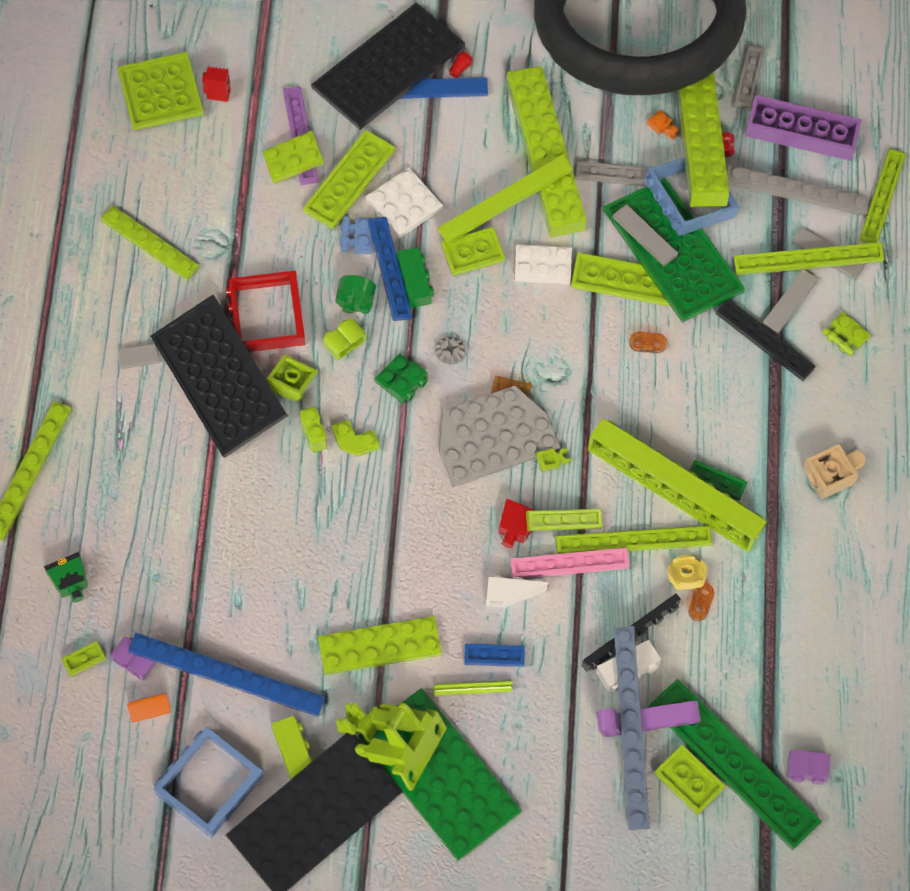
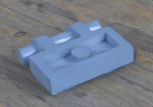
M343 217L340 225V230L342 231V237L340 238L341 252L346 253L349 247H354V254H373V241L368 225L369 218H355V224H350V218ZM349 232L355 233V239L349 238Z

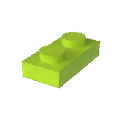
M97 641L61 658L70 678L106 660Z

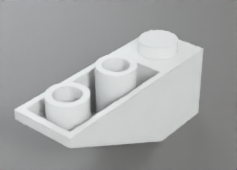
M494 575L488 578L486 606L508 607L546 592L548 582H543L541 579L524 580L521 577L508 579L500 575Z

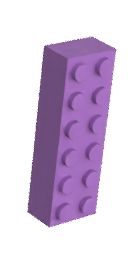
M755 95L745 136L851 161L857 143L861 119Z

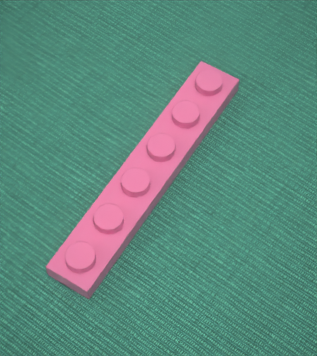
M627 548L513 558L510 560L512 578L521 577L523 579L629 569Z

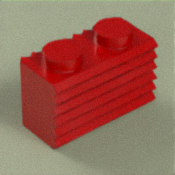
M208 66L207 71L203 72L202 83H204L203 92L206 93V97L209 100L228 102L231 92L229 70Z

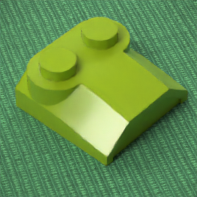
M285 354L267 377V382L273 392L291 401H300L317 375L318 370Z

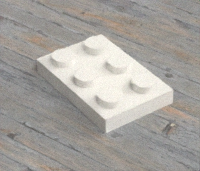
M516 245L515 281L570 284L572 248Z

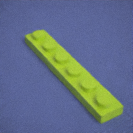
M113 205L101 217V222L184 280L188 281L199 269V265Z

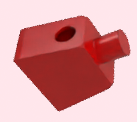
M506 499L499 526V534L504 536L501 543L503 546L512 548L515 541L524 543L532 531H527L526 512L536 510Z

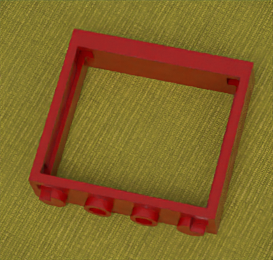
M296 270L229 278L230 286H226L227 297H231L232 302H228L229 314L233 313L234 319H230V322L241 340L242 334L236 291L290 285L297 335L243 341L249 352L305 345Z

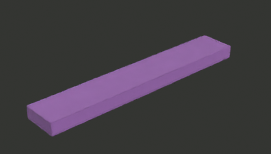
M301 87L283 89L292 139L309 132ZM316 167L298 174L300 185L318 183Z

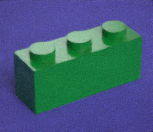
M419 247L397 251V259L410 308L431 304L434 290L432 285L429 286L428 284L430 276L428 269L425 270L423 266L425 264L424 254H420Z

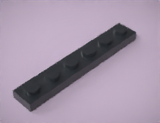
M727 299L716 311L717 316L804 382L815 370L816 366L730 299Z
M677 593L631 625L635 628V637L637 635L641 637L649 630L648 627L653 624L655 626L663 621L665 615L668 613L671 615L679 609L681 598ZM615 638L583 659L582 667L586 672L591 668L592 670L597 669V666L602 664L601 661L605 658L610 659L616 655Z

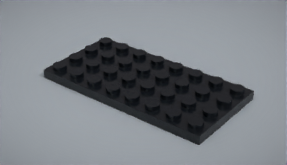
M416 2L314 81L311 87L354 126L361 130L465 47V42Z
M211 295L150 335L224 458L288 417L285 409L214 295Z
M349 733L343 735L225 835L271 891H288L403 792L380 763L370 762L368 758L356 753V746L363 744L356 735Z

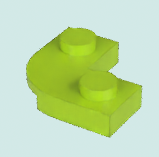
M349 420L331 425V430L341 451L343 450L355 456H362L380 449V444L374 430L355 436Z

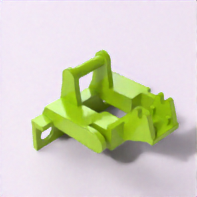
M347 702L345 705L347 712L343 721L339 717L336 720L338 733L355 735L357 731L362 732L364 738L370 744L369 746L358 744L355 748L356 753L368 758L370 762L394 766L392 773L400 775L407 788L413 790L447 729L438 711L429 709L425 712L410 709L407 704L400 703L398 706L381 704L379 709L373 707L369 714H365L356 703L351 705ZM436 724L439 725V731L437 734H435ZM377 730L385 732L388 741L374 739L373 736ZM397 730L414 732L408 745ZM412 770L413 778L409 781V772Z

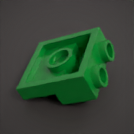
M399 353L374 378V382L401 404H404L415 396L419 387L423 388L427 384L428 372L413 361L411 363Z

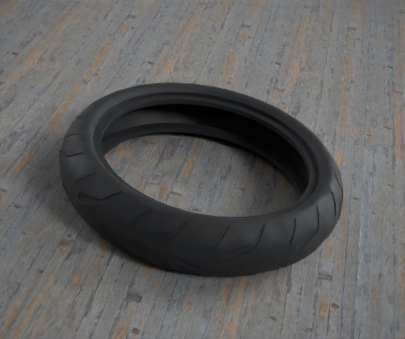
M534 0V20L539 38L556 64L569 75L583 83L603 91L621 95L665 94L683 89L703 80L716 71L736 48L743 33L747 17L746 0H713L717 12L712 23L701 36L690 44L661 55L626 56L603 50L582 38L573 29L565 16L563 9L567 0Z

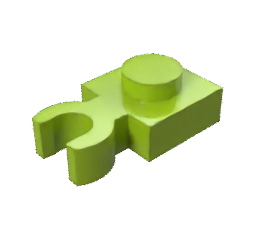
M555 448L537 452L535 456L540 471L545 472L558 469L561 466L560 463L563 465L569 464L572 459L563 457V454H567L568 449L563 448L559 453H556Z

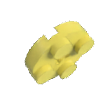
M682 555L673 559V563L668 565V579L674 584L675 589H693L704 586L707 578V567L701 559L698 561L695 560L694 556Z

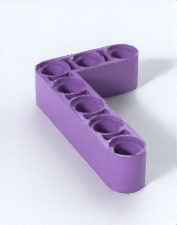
M698 701L641 709L642 732L701 722ZM614 709L596 711L599 733L603 737L622 735L620 712L617 713Z

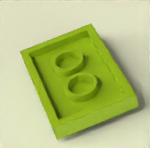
M313 131L262 151L274 184L325 164Z
M493 227L463 235L449 244H446L445 241L441 242V248L452 277L505 261L504 253Z
M683 745L654 771V775L697 816L726 788Z

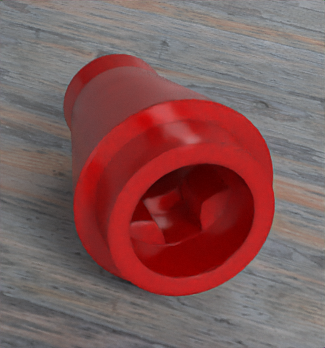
M465 51L458 53L449 70V74L457 78L472 65L473 58Z

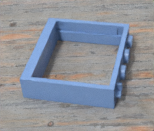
M685 157L648 169L644 178L645 184L653 193L654 199L659 203L664 215L668 217L672 228L676 230L679 236L735 218L740 206L729 191L727 206H720L721 210L684 221L659 180L686 171Z
M206 727L204 731L200 730L194 737L195 741L191 746H186L183 749L177 762L173 761L170 764L166 775L157 779L154 784V792L209 838H212L264 775L260 768ZM209 738L251 771V773L207 824L164 789Z

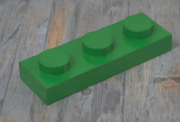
M696 460L693 461L689 470L695 473L702 481L711 483L715 489L727 493L731 498L740 501L748 483Z

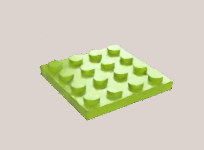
M187 52L117 67L133 131L204 115Z

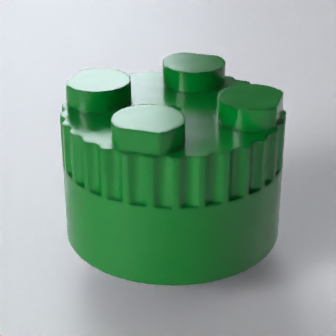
M356 275L342 276L339 279L335 303L343 308V312L351 314L353 311L368 314L372 309L376 285L365 277Z

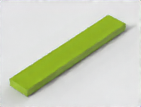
M888 149L859 238L860 242L866 244L878 243L906 153Z

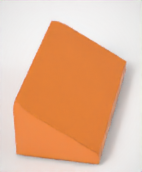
M165 693L127 703L133 723L171 713L167 694Z

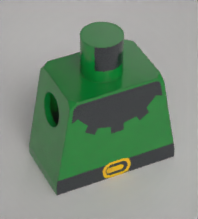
M79 552L44 566L48 578L61 597L70 595L74 603L84 599L81 590L87 588L88 585Z

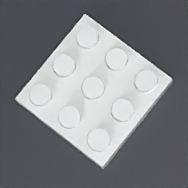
M407 168L366 196V201L380 217H387L389 227L399 239L443 209V205L410 168Z

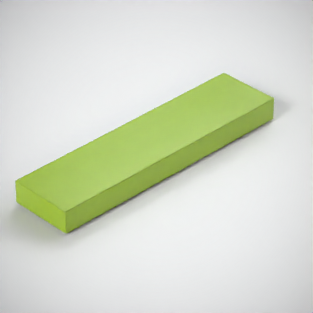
M601 509L526 512L527 531L603 528Z

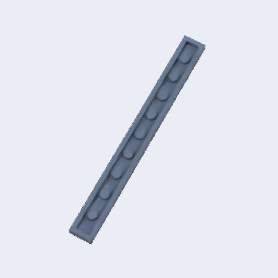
M634 626L614 628L628 825L629 830L650 829L635 628Z

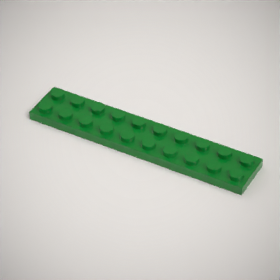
M676 679L649 704V708L698 701L701 722L669 728L774 833L794 850L822 821L683 683Z

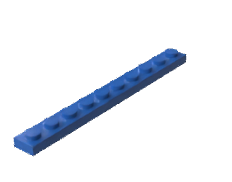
M136 632L128 650V653L316 717H319L325 699L324 696Z

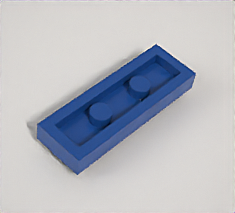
M465 644L464 665L524 667L525 646Z

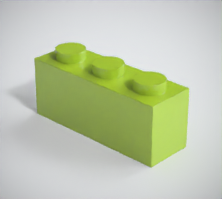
M294 715L271 723V728L290 780L315 760L314 757H309V743L307 739L302 738L301 732H303L301 722L300 720L296 721Z

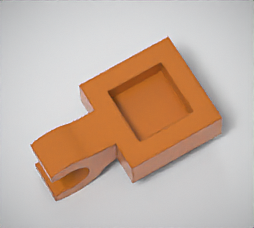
M661 110L647 120V125L659 135L664 132L672 140L678 136L676 133L678 128L672 125L673 120Z

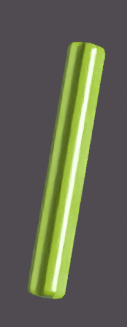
M511 680L434 684V695L511 692L513 684Z

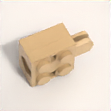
M840 444L807 458L803 465V470L822 500L855 485L858 478L856 471L864 466L865 456L858 450L846 455Z

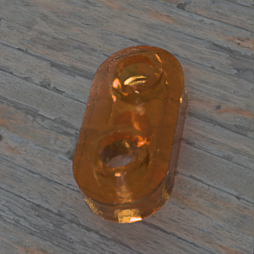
M638 331L630 336L629 345L632 350L637 352L662 353L666 349L667 339L660 333ZM658 343L660 346L656 347L654 344Z
M704 583V586L697 587L694 591L688 609L689 617L694 621H703L708 615L714 597V589L710 584ZM706 590L708 594L705 595L701 591ZM700 607L702 611L697 612L695 608Z

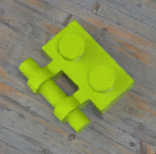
M844 312L831 322L830 327L833 331L827 327L822 331L827 336L826 339L828 341L834 342L840 347L839 350L841 352H846L849 356L855 353L851 346L858 350L871 337L870 333ZM839 335L842 336L846 341L844 342V341H843L841 338H839L838 336H839Z

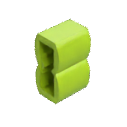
M352 318L343 320L337 329L330 330L324 335L323 346L338 361L366 341V333Z
M310 407L301 410V428L307 437L309 449L313 453L326 449V431L320 424V415L317 409Z

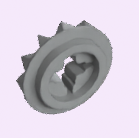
M446 336L437 343L435 353L441 362L456 364L465 355V345L455 336ZM448 345H450L451 348H455L453 349V355H451L449 350H447Z

